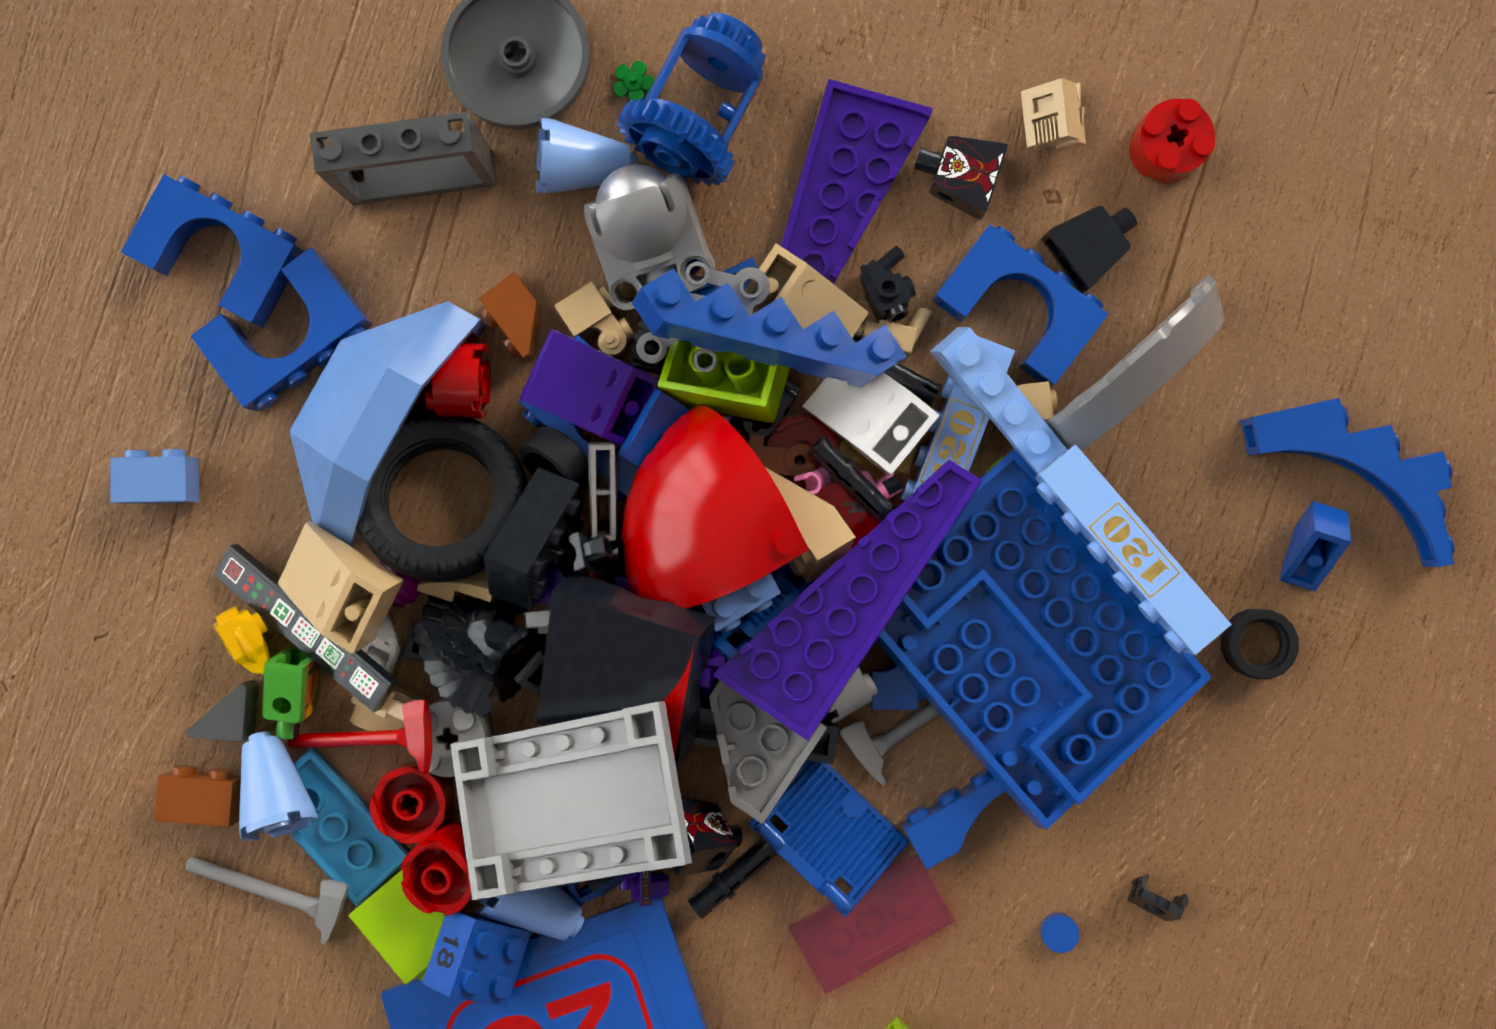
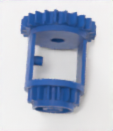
M710 13L706 17L700 15L699 19L694 20L691 27L684 28L680 32L645 100L639 98L637 101L631 99L629 103H626L617 122V126L620 127L619 133L625 135V141L634 144L633 149L642 152L646 160H650L657 167L670 172V174L679 173L684 180L687 181L688 178H691L699 185L701 181L708 186H711L712 183L717 186L720 182L724 183L735 162L732 160L733 153L727 151L728 145L763 79L762 66L766 55L761 52L763 47L758 35L745 23L727 14ZM679 56L691 69L706 80L722 88L742 93L736 107L725 101L719 107L716 114L728 121L721 134L705 119L689 109L670 101L657 99Z

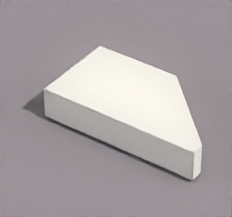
M387 613L375 640L363 647L362 650L392 675L403 648L389 613Z

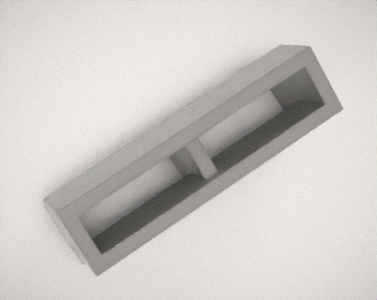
M591 442L588 444L590 539L603 534L609 541L616 540L618 535L616 443ZM598 450H608V487H599ZM599 495H608L609 530H599Z

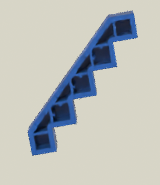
M674 268L641 287L632 301L633 306L653 336L665 339L672 337L692 342L693 346L720 353L727 351L743 355L744 359L772 366L779 364L795 368L796 372L824 379L830 377L846 381L848 385L860 388L887 372L907 357L886 324L855 343L834 311L803 329L782 297L750 316L729 283L695 301Z

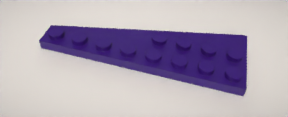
M828 79L781 247L806 262L827 280L835 284L929 121L933 108Z
M948 460L899 507L891 511L868 535L859 540L857 545L840 560L838 559L807 587L794 602L777 617L775 616L752 640L744 644L731 659L716 670L713 676L802 738L810 741L981 485L982 480L951 460Z

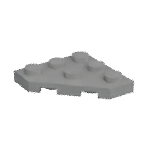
M719 681L710 694L709 700L714 714L717 739L727 777L730 802L763 824L827 727L821 723L810 741H807L732 688Z

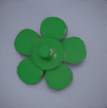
M635 61L631 66V72L625 64H621L615 69V76L620 81L614 84L613 89L618 97H626L629 93L630 100L637 101L639 98L644 100L643 91L649 92L655 81L651 75H645L647 67L644 62Z

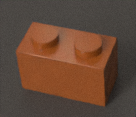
M173 766L172 771L158 775L154 821L221 827L234 825L239 822L241 776L233 775V770L226 768L210 769L209 773L196 772L195 766Z

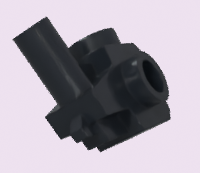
M898 246L893 247L877 262L873 259L867 265L860 267V280L866 290L865 298L875 318L878 320L887 319L889 323H896L908 315L910 299L916 295L915 287L909 276L901 277L900 273L893 274L891 268L905 257L903 251Z

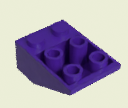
M551 329L519 399L598 436L623 445L655 389L659 390L657 386L659 379L641 369Z

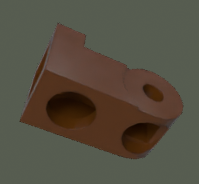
M749 435L748 445L755 452L764 467L785 479L794 480L796 475L814 470L817 461L807 453L810 449L809 446L797 444L790 448L764 446V436Z

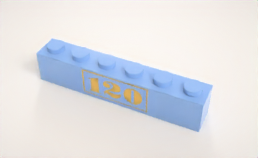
M978 336L1007 373L1015 350ZM947 376L940 396L945 398L940 412L934 410L940 416L928 429L929 432H932L928 445L921 444L913 465L918 466L919 469L914 481L911 479L907 480L900 497L901 500L905 501L922 483L948 460H951L968 472L972 465L989 417L950 376Z
M1076 445L1065 451L1034 477L1039 483L1036 487L1038 493L1050 505L1055 502L1065 513L1061 516L1064 523L1075 534L1081 532L1090 542L1087 546L1089 552L1101 564L1106 561L1116 572L1112 576L1114 581L1127 594L1132 591L1142 602L1138 605L1139 610L1150 622L1155 623L1158 621L1167 631L1164 635L1165 640L1176 652L1181 653L1184 651L1186 654L1196 655L1232 625Z

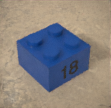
M461 910L452 915H445L422 984L449 998L507 1007L531 931L489 920L479 914Z

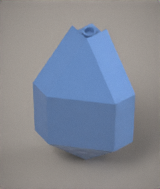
M447 301L340 340L289 431L311 519L314 524L353 547L356 541H364L358 530V522L364 510L373 476L422 389L471 333L478 337L481 336L486 327V324L481 319Z

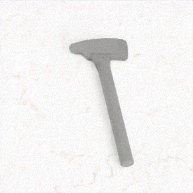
M929 703L883 735L881 734L870 739L863 721H858L844 727L839 731V734L864 768L884 786L887 782L881 774L884 764L882 757L893 745L938 716L939 713Z
M193 856L188 859L185 865L186 871L304 911V913L315 919V925L322 934L320 943L323 945L329 940L338 924L348 892V885L346 883L336 880H323L321 882L320 897H309Z

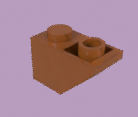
M513 272L479 297V300L485 306L480 313L493 329L500 326L507 336L502 342L515 359L521 355L527 362H530L535 356L542 307L518 275Z

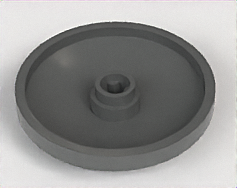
M462 0L450 15L445 26L441 42V61L451 90L459 102L471 114L497 127L528 129L540 126L541 118L556 119L576 101L588 78L591 49L581 16L569 0Z

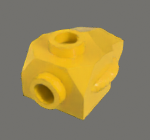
M236 606L215 617L217 623L213 624V627L235 664H241L250 672L263 675L265 662L270 659L268 646L262 635L268 632L260 615L257 612L251 615L247 609L238 611Z

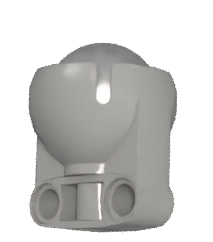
M633 164L623 166L613 171L603 181L598 190L596 200L584 205V218L609 285V299L618 309H635L632 304L634 298L624 297L619 290V285L622 282L634 285L638 293L641 287L674 268L688 291L691 292L707 283L699 286L689 283L686 278V269L689 261L694 259L701 260L709 269L715 270V259L709 252L687 183L679 173L666 176L661 171L647 165ZM690 272V277L694 281H701L705 277V275L695 276Z

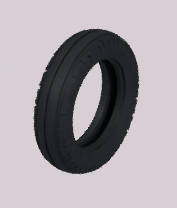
M436 413L404 421L372 478L364 510L358 522V530L372 553L389 568L402 575L428 582H449L470 577L485 570L484 556L527 486L524 470L508 442L495 430L472 418L437 416ZM450 449L466 453L479 461L492 479L493 502L484 523L468 538L447 546H427L414 542L404 536L394 526L389 512V492L398 472L411 459L428 451Z

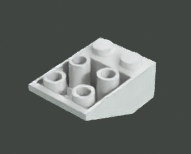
M885 373L862 388L848 385L846 381L827 377L803 405L808 412L889 477L940 416L911 391Z

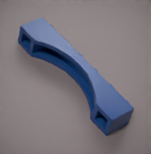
M987 769L970 778L971 784L960 790L957 787L951 788L938 796V803L927 809L925 806L917 807L905 816L907 820L901 823L927 870L958 853L967 832L977 816L993 799L1005 792Z

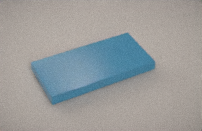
M310 748L294 763V766L317 811L319 820H311L310 826L289 834L331 880L340 881L348 885L347 897L357 907L401 867L403 859L411 850L404 843L398 842V840L388 835L385 836L376 828L371 818L370 805L317 748Z

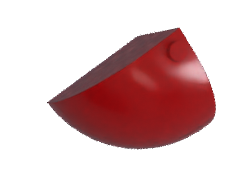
M698 405L685 413L662 434L663 437L651 453H647L628 493L621 533L622 541H624V570L630 592L646 599L670 602L685 609L694 607L739 590L809 550L782 494L755 452L725 418L704 405Z

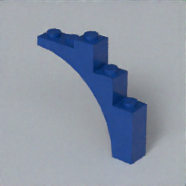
M1340 398L1240 420L1248 456L1275 452L1304 454L1333 462L1357 474L1378 490L1399 513L1414 539L1423 567H1443L1454 564L1452 556L1455 550L1454 542L1451 536L1447 534L1444 521L1446 508L1438 495L1439 490L1452 488L1450 481L1452 468L1449 461L1445 458L1444 451L1399 459L1400 440L1397 434L1393 432L1392 424L1348 434L1346 428L1349 422L1346 408L1341 405Z

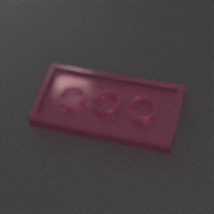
M918 854L885 871L846 918L830 902L789 925V929L824 993L827 994L955 921Z

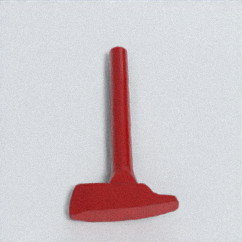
M425 699L403 704L404 727L399 730L299 734L298 738L288 739L287 743L291 749L378 745L403 746L408 748V753L416 758L419 771L426 774L430 770L432 759L430 709Z

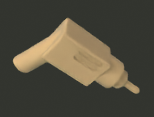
M918 308L908 326L894 322L889 323L882 319L878 324L866 321L865 324H861L854 337L863 339L886 324L904 353L909 356L933 311Z

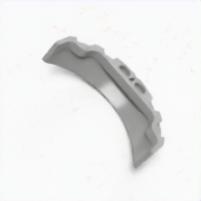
M1208 275L1190 288V297L1107 374L1077 396L1059 413L1045 421L1067 450L1076 445L1083 451L1103 436L1176 374L1219 330L1225 321L1216 282L1211 275Z

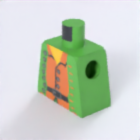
M287 646L266 661L264 666L262 715L265 719L277 721L276 736L282 739H295L299 737L300 723L310 716L317 707L322 668L295 646Z

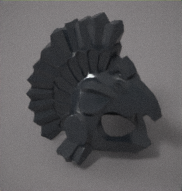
M428 595L427 605L422 607L423 618H417V623L413 630L415 635L412 639L419 646L418 654L424 662V670L430 677L431 686L438 689L441 699L448 700L453 708L460 707L466 714L475 712L483 718L491 714L490 697L493 694V686L496 687L499 700L502 703L509 698H513L516 692L521 690L522 686L514 678L545 645V634H538V630L519 628L513 625L515 617L520 613L529 612L528 610L504 600L487 603V601L477 598L471 599L470 604L466 605L465 601L458 596L455 597L453 602ZM526 642L524 648L518 654H509L518 645Z

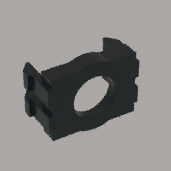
M1149 874L1132 880L1131 884L1133 886L1127 899L1129 902L1165 921L1171 922L1174 919H1181L1184 908L1189 902L1186 894L1181 895V897L1175 896L1172 903L1164 897L1144 888Z

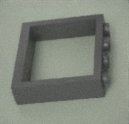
M468 112L310 133L315 173L352 205L497 186L492 149ZM462 121L464 132L461 130L451 131L450 122ZM363 173L364 182H356L354 174Z

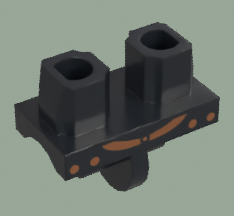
M579 532L568 535L569 542L574 546L575 550H571L563 557L561 562L562 575L567 578L572 572L615 585L614 574L625 571L624 548L620 545L612 547L609 539L603 534L591 539Z

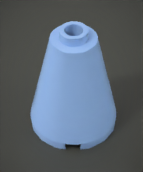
M551 118L540 119L542 129L539 128L536 154V170L540 171V181L536 180V193L549 194L601 186L608 175L618 168L637 164L636 153H630V145Z
M270 731L250 735L248 737L249 742L242 745L239 812L240 839L243 841L259 840L258 833L261 832L270 834L271 838L304 829L311 825V820L318 821L317 811L279 736H272Z
M559 885L478 899V902L484 906L477 908L475 912L483 918L562 941L566 940L569 936L575 937L584 923V917L581 916L582 907Z

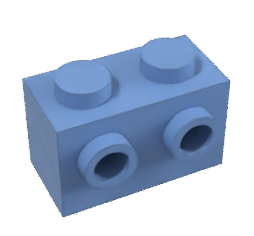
M126 450L124 451L125 457L110 458L111 503L200 502L199 458L186 456V450H162V457H149V451Z
M770 573L730 594L694 606L693 609L716 617L714 631L720 630L721 633H725L737 627L741 623L739 618L750 611L754 614L771 606L773 603L771 599L781 592Z

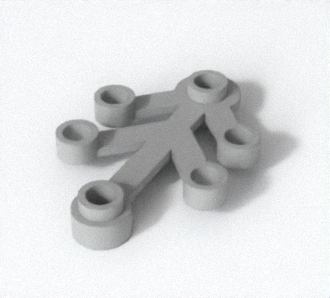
M693 262L686 269V278L692 285L699 286L709 283L721 287L729 283L750 316L752 315L753 307L761 304L767 298L770 291L768 277L763 271L754 267L744 268L736 275L709 269L702 262ZM695 266L702 267L705 271V277L701 281H694L690 277V270ZM752 279L757 282L758 290L755 294H747L744 291L743 284L746 280ZM690 293L695 301H698L701 298L705 297L703 295ZM648 332L639 338L636 350L643 361L656 363L665 357L667 347L680 339L672 337L665 339L653 336L651 332ZM649 340H655L659 344V351L655 355H649L644 350V345ZM700 347V350L696 352L693 358L696 369L701 372L713 370L717 362L714 354L715 351ZM702 353H708L712 357V364L708 368H702L698 365L697 359Z

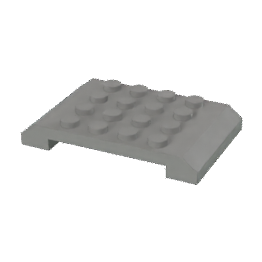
M665 701L624 708L620 711L494 737H483L450 744L472 900L692 863Z

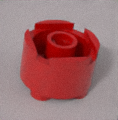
M1170 99L1157 104L1138 123L1132 134L1129 154L1134 167L1141 175L1157 180L1158 183L1170 184L1186 178L1206 161L1215 148V130L1212 120L1200 106L1199 102L1194 99ZM1167 137L1169 140H1173L1174 142L1169 143Z
M462 343L432 378V387H427V409L435 410L436 415L442 417L486 418L488 412L481 411L482 403H490L491 365L490 362L483 361L482 352L489 353L486 344Z
M416 761L398 766L380 779L371 796L370 814L373 823L382 834L388 835L398 840V842L405 844L420 842L425 836L441 827L453 812L454 789L448 777L436 776L429 772L426 774L421 773ZM410 796L417 798L419 804L417 806L415 804L409 805L407 798Z
M450 823L447 826L438 827L436 831L425 836L403 859L401 864V870L403 869L402 890L407 899L422 912L431 914L434 911L444 913L443 916L452 915L460 911L472 898L461 824Z

